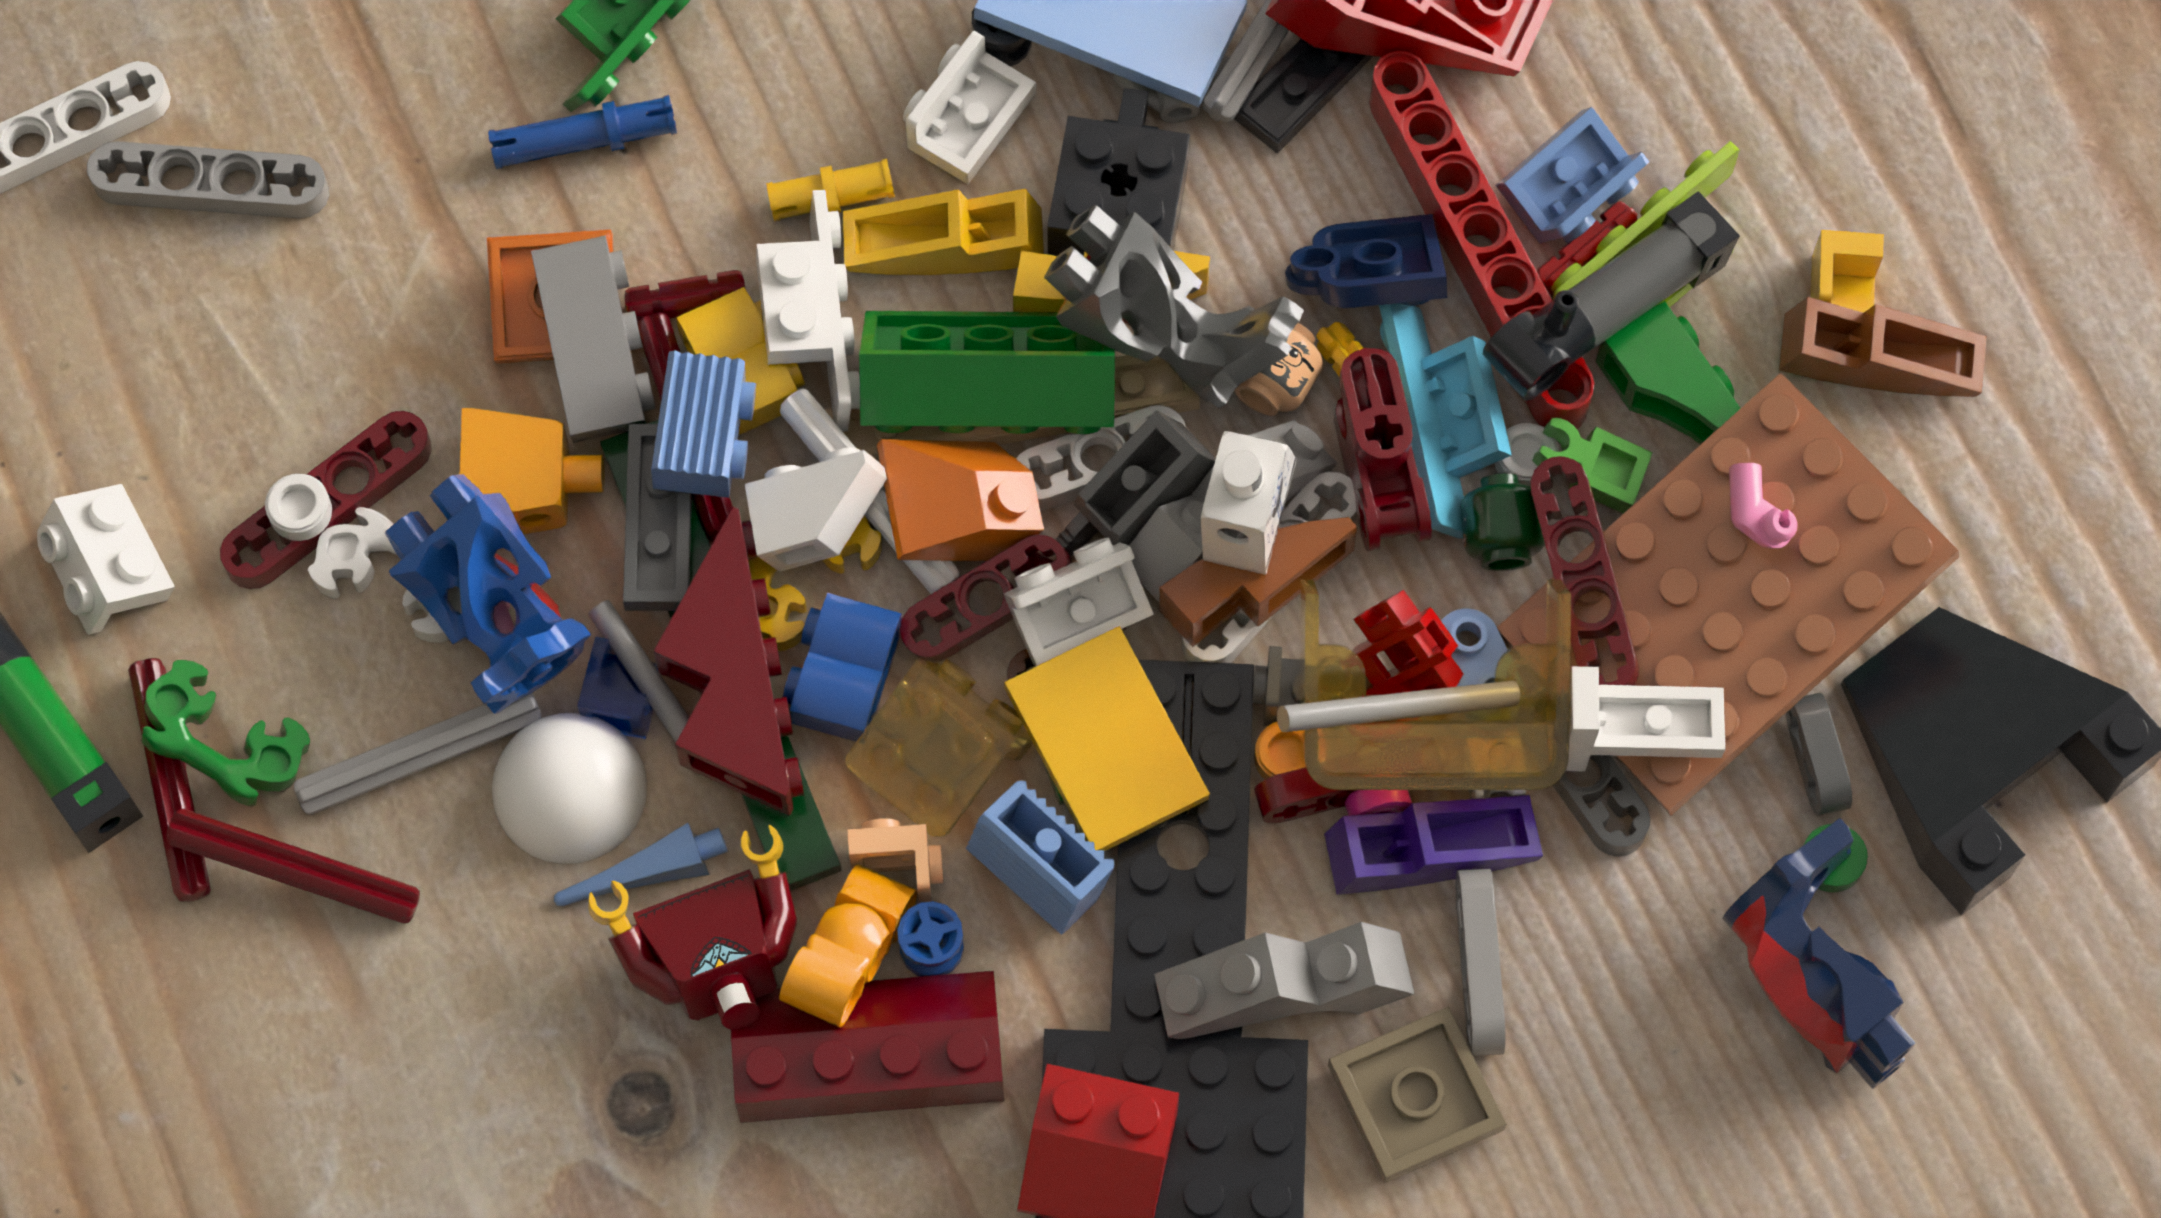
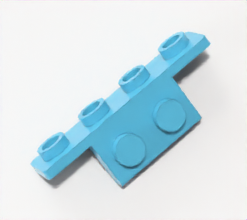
M1400 303L1379 305L1383 321L1380 325V335L1385 347L1398 364L1412 423V450L1419 478H1423L1432 529L1461 539L1463 538L1460 505L1464 495L1460 478L1512 456L1492 366L1482 354L1486 341L1471 336L1432 354L1423 313L1419 307Z

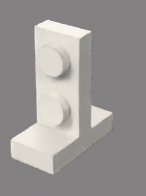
M1572 666L1558 708L1559 771L1585 772L1591 755L1722 758L1725 752L1724 688L1599 685V667Z

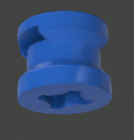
M934 901L921 902L909 908L902 916L897 929L900 957L906 968L920 977L949 974L961 962L964 952L962 923L956 912L947 905ZM920 944H922L925 947H928L930 950L924 949L922 946H920Z

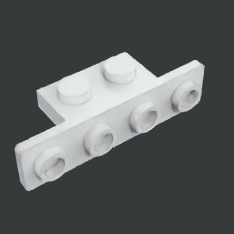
M812 190L809 217L811 241L757 244L756 265L768 365L826 361L833 421L844 432L848 431L851 409H860V377L858 371H848L846 355L854 354V328L852 318H841L839 302L847 301L848 296L845 264H834L833 249L840 248L841 246L840 217L838 211L828 212L825 190Z

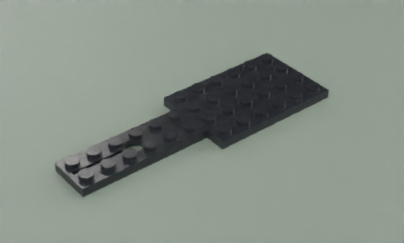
M1138 660L1181 741L1184 682H1186L1183 745L1189 756L1192 682H1194L1191 759L1210 796L1209 800L1189 809V814H1187L1188 810L1118 844L1110 1031L1044 1029L1042 1083L1046 1066L1051 1064L1179 1093L1178 1112L1154 1218H1304L1308 1040L1242 1037L1243 1026L1185 1039L1170 1038L1167 1035L1154 975L1245 940L1254 664ZM1179 824L1191 825L1199 829L1206 837L1209 851L1207 856L1198 863L1197 867L1189 870H1178L1168 866L1166 860L1159 855L1157 849L1158 840L1163 832L1172 826Z

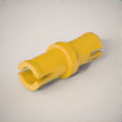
M887 158L879 162L833 171L832 165L820 167V174L776 183H766L774 222L780 221L783 218L810 213L812 190H825L828 212L838 211V213H842V206L886 197H895Z

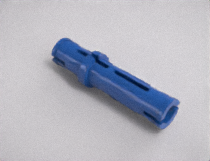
M670 95L616 107L614 101L602 103L603 110L497 131L489 130V142L493 146L491 152L496 169H502L504 166L610 146L612 151L624 149L625 142L666 134H677Z

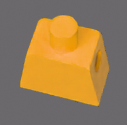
M462 408L459 474H464L483 494L501 493L506 499L523 535L558 529L567 525L568 493L604 492L605 466L603 455H569V442L563 423L552 419L475 408Z

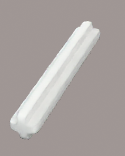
M802 388L794 392L781 404V416L820 462L824 461L823 458L827 453L834 450L856 448L808 390ZM883 485L866 511L865 516L896 552ZM903 560L930 594L958 579L960 575L959 570L952 561Z

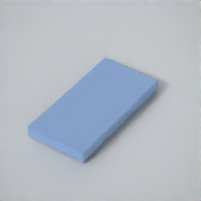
M978 0L974 7V19L1188 104L1200 107L1246 11L1247 0Z

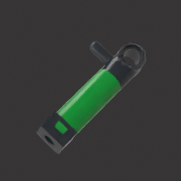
M0 612V726L87 852L90 853L144 816Z

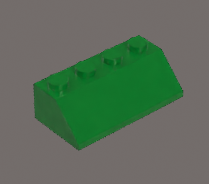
M866 311L859 352L860 426H875L877 430L885 433L905 432L910 430L912 426H938V429L943 432L955 434L970 432L976 426L1001 427L1003 431L1013 434L1031 433L1036 431L1038 427H1064L1067 432L1073 434L1096 433L1102 427H1114L1115 349H1111L1098 341L1063 327L1056 318L1058 312Z

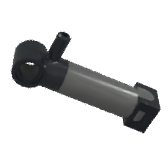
M1698 191L1667 212L1658 229L1569 290L1558 292L1553 301L1534 314L1528 311L1523 312L1504 324L1487 342L1482 354L1523 400H1532L1558 381L1572 363L1689 283L1694 289L1724 268L1740 235Z

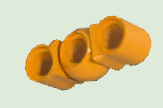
M860 864L855 865L842 889L837 894L835 905L826 910L814 934L810 935L806 946H803L798 951L783 981L779 1000L841 1028L848 1020L857 1001L861 997L864 984L873 979L884 956L890 951L891 945L898 940L897 929L900 920L907 910L915 905L918 894L917 890Z

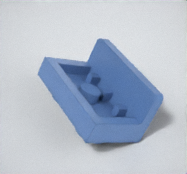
M1590 107L1581 110L1495 186L1539 243L1563 238L1567 243L1582 235L1595 223L1596 220L1591 213L1605 201L1613 204L1630 193L1639 183L1634 175L1645 167L1649 161L1642 152L1628 155L1596 111Z

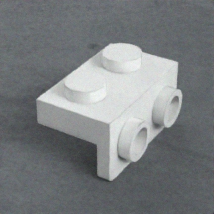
M976 31L971 32L962 46L956 43L949 48L940 62L937 79L927 92L920 89L915 93L903 115V121H905L907 148L967 185L1036 94V82L985 52V37Z
M122 484L59 497L52 501L37 531L39 551L44 560L52 564L64 587V598L69 610L74 615H78L88 635L101 632L111 614L164 602L169 599L175 586Z
M1103 538L1074 551L1073 553L1077 561L1053 571L1051 564L1048 563L1030 569L1014 578L1018 587L1003 594L1034 665L1038 666L1118 626L1123 629L1154 615L1131 561L1135 557L1129 545L1120 542L1112 546L1109 538Z

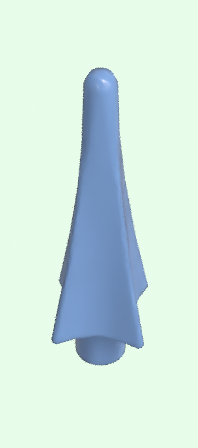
M686 823L615 866L557 892L554 895V902L557 906H566L589 899L590 892H592L594 897L612 893L611 881H617L625 889L666 881L709 875L704 860L728 852L720 828L696 836L689 823Z

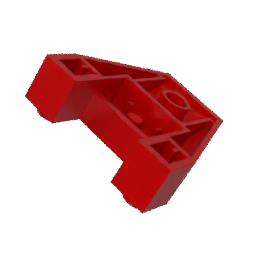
M1272 0L1265 14L1315 48L1383 57L1390 52L1405 51L1419 57L1424 64L1514 77L1521 71L1553 0Z

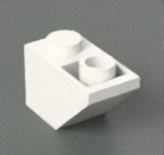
M843 448L827 453L823 458V462L802 468L796 465L779 466L768 470L764 474V479L746 483L745 490L757 556L779 572L838 556L887 480L885 467L864 450Z

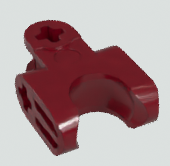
M1363 348L1350 354L1342 364L1339 379L1342 397L1337 401L1334 425L1345 473L1352 480L1358 523L1365 549L1368 552L1379 550L1381 539L1414 534L1418 542L1430 541L1432 538L1430 510L1423 478H1419L1412 450V423L1397 361L1390 353L1381 349Z

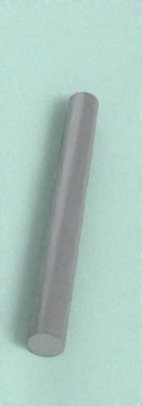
M1512 680L1280 706L1277 711V722L1282 732H1292L1513 707L1519 704L1520 690L1518 684Z

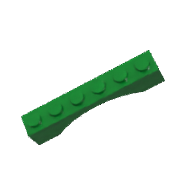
M1665 301L1644 313L1599 346L1595 362L1629 411L1659 420L1691 437L1699 445L1741 409L1734 399V388L1727 374L1718 365L1711 366L1699 350V339L1690 322L1683 316L1676 317Z

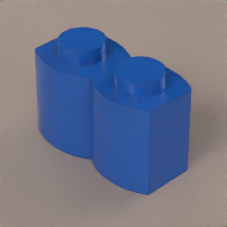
M827 593L821 610L811 607L801 639V644L810 646L803 668L791 667L783 692V697H787V703L791 705L790 715L792 724L866 744L873 725L871 716L878 709L883 688L900 639L902 613Z

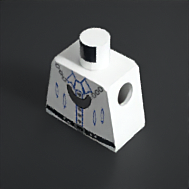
M1224 431L1201 513L1204 561L1266 575L1296 464V457L1288 445ZM1225 528L1240 531L1247 538L1228 536L1224 533Z

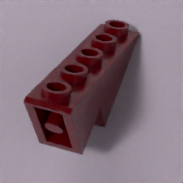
M733 506L655 647L654 655L660 674L703 693L675 743L680 765L790 816L793 811L792 797L803 796L804 790L798 758L784 759L781 737L793 735L787 697L773 699L770 677L782 675L776 638L763 639L759 618L771 616L765 578L754 580L751 578L748 559L758 557L751 520L741 521L739 509Z

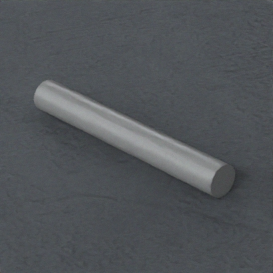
M609 600L601 602L589 611L588 616L676 742L690 717Z

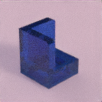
M596 636L577 705L579 713L583 716L602 719L616 727L626 736L646 739L654 711L648 702L647 695L641 693L617 656L613 655L609 639ZM652 662L658 671L657 663Z

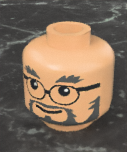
M1297 323L1287 339V343L1291 346L1288 356L1241 383L1235 389V394L1248 407L1268 416H1275L1278 411L1290 412L1296 410L1323 369L1322 357L1314 346L1315 337L1311 331Z

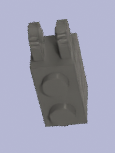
M1156 410L1078 493L1074 506L1080 512L1055 539L1067 551L1070 557L1074 555V551L1088 543L1098 531L1105 538L1110 539L1112 546L1120 542L1130 545L1159 506L1192 495L1214 466L1216 458L1182 423Z

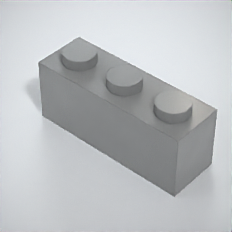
M606 236L531 251L572 442L575 443L629 431V424H646L643 411L655 409L648 372L635 375L630 350L642 348L635 311L622 313L618 289L629 287L622 250L609 252Z

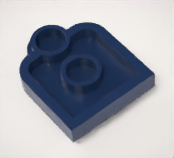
M1432 214L1340 223L1324 227L1315 233L1311 246L1300 248L1291 255V264L1285 270L1286 285L1289 289L1303 295H1320V298L1325 303L1339 308H1358L1396 303L1417 306L1429 300L1448 298L1447 277Z

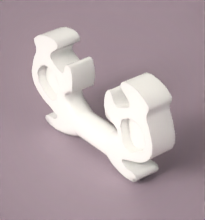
M359 507L355 512L360 523L365 526L334 525L322 532L316 548L315 562L308 568L315 587L321 593L333 599L338 598L340 592L336 586V580L339 578H352L356 591L359 593L363 592L369 586L375 572L368 555L371 552L389 551L397 555L385 534V531L393 523L383 514L373 509ZM456 586L448 590V600L456 611L462 613L460 589ZM406 590L402 601L406 614L412 615L418 609H422L428 615L426 618L412 621L411 625L415 635L428 642L441 643L448 641L449 638L423 604Z

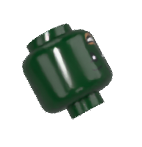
M1503 473L1483 477L1480 480L1481 487L1470 491L1461 500L1463 542L1467 554L1481 561L1482 568L1486 570L1508 571L1529 566L1532 563V556L1539 553L1545 546L1531 487L1519 484L1518 476L1514 474Z

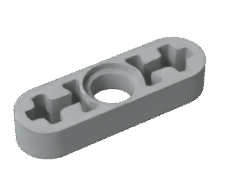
M1491 869L1457 870L1455 882L1456 910L1467 1044L1473 1056L1501 1055L1505 1053V1016Z

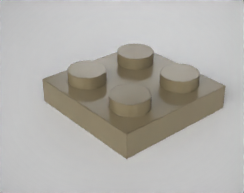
M1449 1006L1329 1058L1328 1067L1384 1184L1504 1131L1507 1125Z

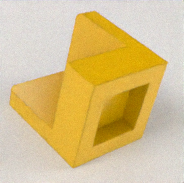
M1821 230L1812 254L1811 298L1863 313L1874 305L1875 276L1883 259L1884 234Z

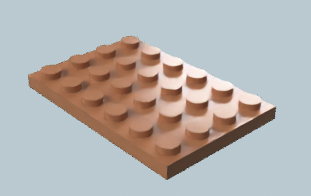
M1782 373L1777 375L1603 532L1638 660L1639 676L1635 686L1724 688L1725 752L1722 758L1615 756V758L1672 816L1959 558V550ZM1738 463H1756L1761 465L1763 499L1782 512L1785 509L1790 510L1797 520V531L1787 545L1782 548L1772 549L1762 547L1733 525L1730 507V466ZM1594 541L1573 558L1570 563H1581L1587 560L1595 548ZM1553 576L1505 619L1497 629L1501 637L1549 688H1554L1564 693L1572 666H1577ZM1598 591L1587 592L1577 600L1574 607L1575 615L1583 622L1597 623L1608 615L1611 602L1604 593ZM1617 629L1607 636H1619L1620 630ZM1606 636L1594 639L1601 660L1599 673L1603 675L1606 682L1617 680V669L1626 665V661H1615ZM1584 638L1581 640V644L1585 645L1593 639Z

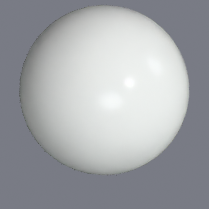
M582 713L549 715L532 722L520 730L502 751L495 768L492 783V798L497 819L512 842L536 858L563 864L580 863L596 859L620 845L636 827L644 810L647 796V779L643 762L630 740L608 722Z

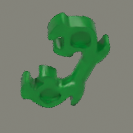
M175 660L171 671L159 677L147 689L144 709L149 721L156 730L147 726L143 728L141 738L143 745L158 755L181 760L215 780L229 797L245 806L253 807L256 805L258 792L255 789L278 792L291 787L296 779L301 756L308 752L311 742L309 734L304 727L297 721L287 717L282 720L280 728L282 737H273L265 734L266 723L260 720L252 726L245 740L243 750L249 758L247 760L227 758L195 739L185 725L187 723L201 725L209 718L213 711L216 693L210 691L200 696L193 688L206 685L208 669L194 661Z

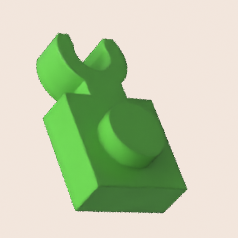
M1552 418L1544 427L1542 433L1556 439L1561 445L1562 452L1553 451L1549 447L1542 445L1534 454L1532 461L1539 466L1541 462L1551 457L1565 456L1574 459L1583 467L1588 477L1594 500L1624 514L1635 503L1653 452L1598 427H1595L1585 440L1580 437L1578 430L1573 424L1561 418ZM1578 482L1570 483L1569 488L1578 485Z

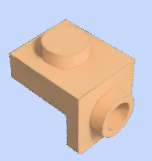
M874 819L864 822L861 825V829L848 830L851 870L857 864L875 872L916 869L919 903L932 901L931 884H944L941 844L928 845L926 824L900 826V822L894 819Z

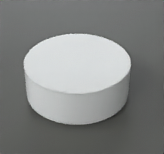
M1521 423L1508 428L1506 431L1512 456L1495 463L1498 474L1517 475L1519 484L1531 487L1532 475L1538 467L1532 461L1534 454L1542 445L1559 452L1556 440L1542 433L1544 428L1536 424Z
M287 475L274 483L266 496L265 510L274 530L286 539L294 541L311 539L319 535L330 522L332 504L324 485L310 475Z

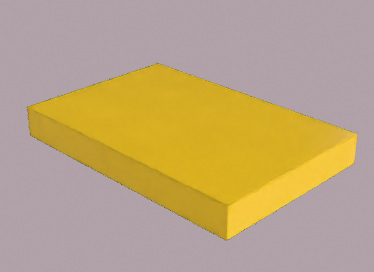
M1120 626L1004 682V689L1080 833L1085 834V841L1094 842L1095 850L1106 851L1209 800L1210 793Z

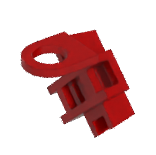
M1404 589L1368 608L1353 619L1368 640L1357 645L1340 662L1345 671L1358 664L1370 681L1371 685L1362 692L1360 697L1457 687L1464 675L1451 656L1459 645L1434 610L1429 607L1419 612ZM1384 651L1395 668L1388 671L1376 654ZM1422 717L1390 720L1394 726L1385 730H1372L1361 724L1345 725V729L1352 738L1362 743L1388 745L1396 743L1405 737Z

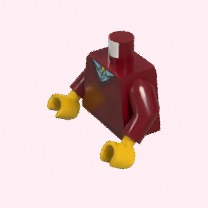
M769 825L770 834L773 837V846L768 853L763 855H757L751 851V841L746 830L741 837V848L746 857L753 864L757 865L760 877L754 879L751 870L748 869L633 913L636 922L634 925H630L625 915L629 896L621 883L611 881L612 890L621 904L618 909L612 912L601 910L597 906L592 892H590L588 902L590 916L601 925H609L613 935L608 940L634 987L665 1005L679 1004L691 1020L699 1021L718 1013L722 1025L730 1030L745 1028L758 1018L759 1007L755 999L772 993L778 986L775 967L786 960L797 926V917L786 872H779L776 862L783 852V841L774 827Z

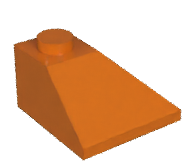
M881 439L876 444L879 461L885 467L887 477L884 488L898 560L988 561L1019 541L1032 535H1038L1044 530L1033 472L996 442Z

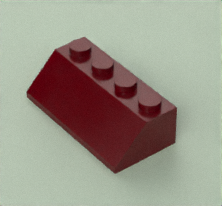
M994 971L870 981L864 984L861 997L857 1001L848 1020L841 1028L780 1001L781 988H775L772 993L755 999L759 1007V1016L751 1025L742 1029L731 1030L734 1097L740 1123L1004 1101Z

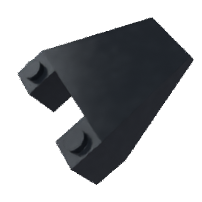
M1940 607L1845 677L1841 682L1843 691L1918 866L1961 916L2010 879L2025 857V853L1987 811L1992 805L2061 752L2106 803L2153 768L2161 758V728L2129 692Z

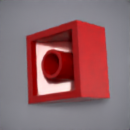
M1047 1064L1032 1125L1017 1212L1044 1218H1154L1177 1117L1179 1093Z

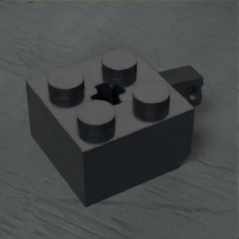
M1124 88L1118 121L1108 119L1101 121L1068 116L1047 225L1048 255L1058 256L1073 246L1084 256L1085 251L1073 242L1066 233L1073 220L1093 205H1097L1116 222L1135 211L1155 229L1174 251L1189 163L1190 134L1158 129L1159 127L1145 125L1149 91Z

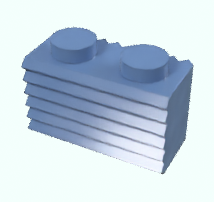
M676 350L669 352L651 467L653 489L729 498L732 478L744 479L748 441L737 439L740 419L752 421L756 397V383L746 382L744 360L740 358L730 359L726 356L721 358L715 355L705 356L701 353L693 355L685 352L681 354Z
M1016 781L979 817L975 825L976 828L973 830L974 833L970 836L971 839L966 847L973 856L1061 935L1098 901L1114 869V859H1104V850H1095L1094 842L1085 841L1084 833H1075V824H1066L1065 816L1056 815L1055 807H1046V798H1037L1036 790L1027 789L1026 781Z

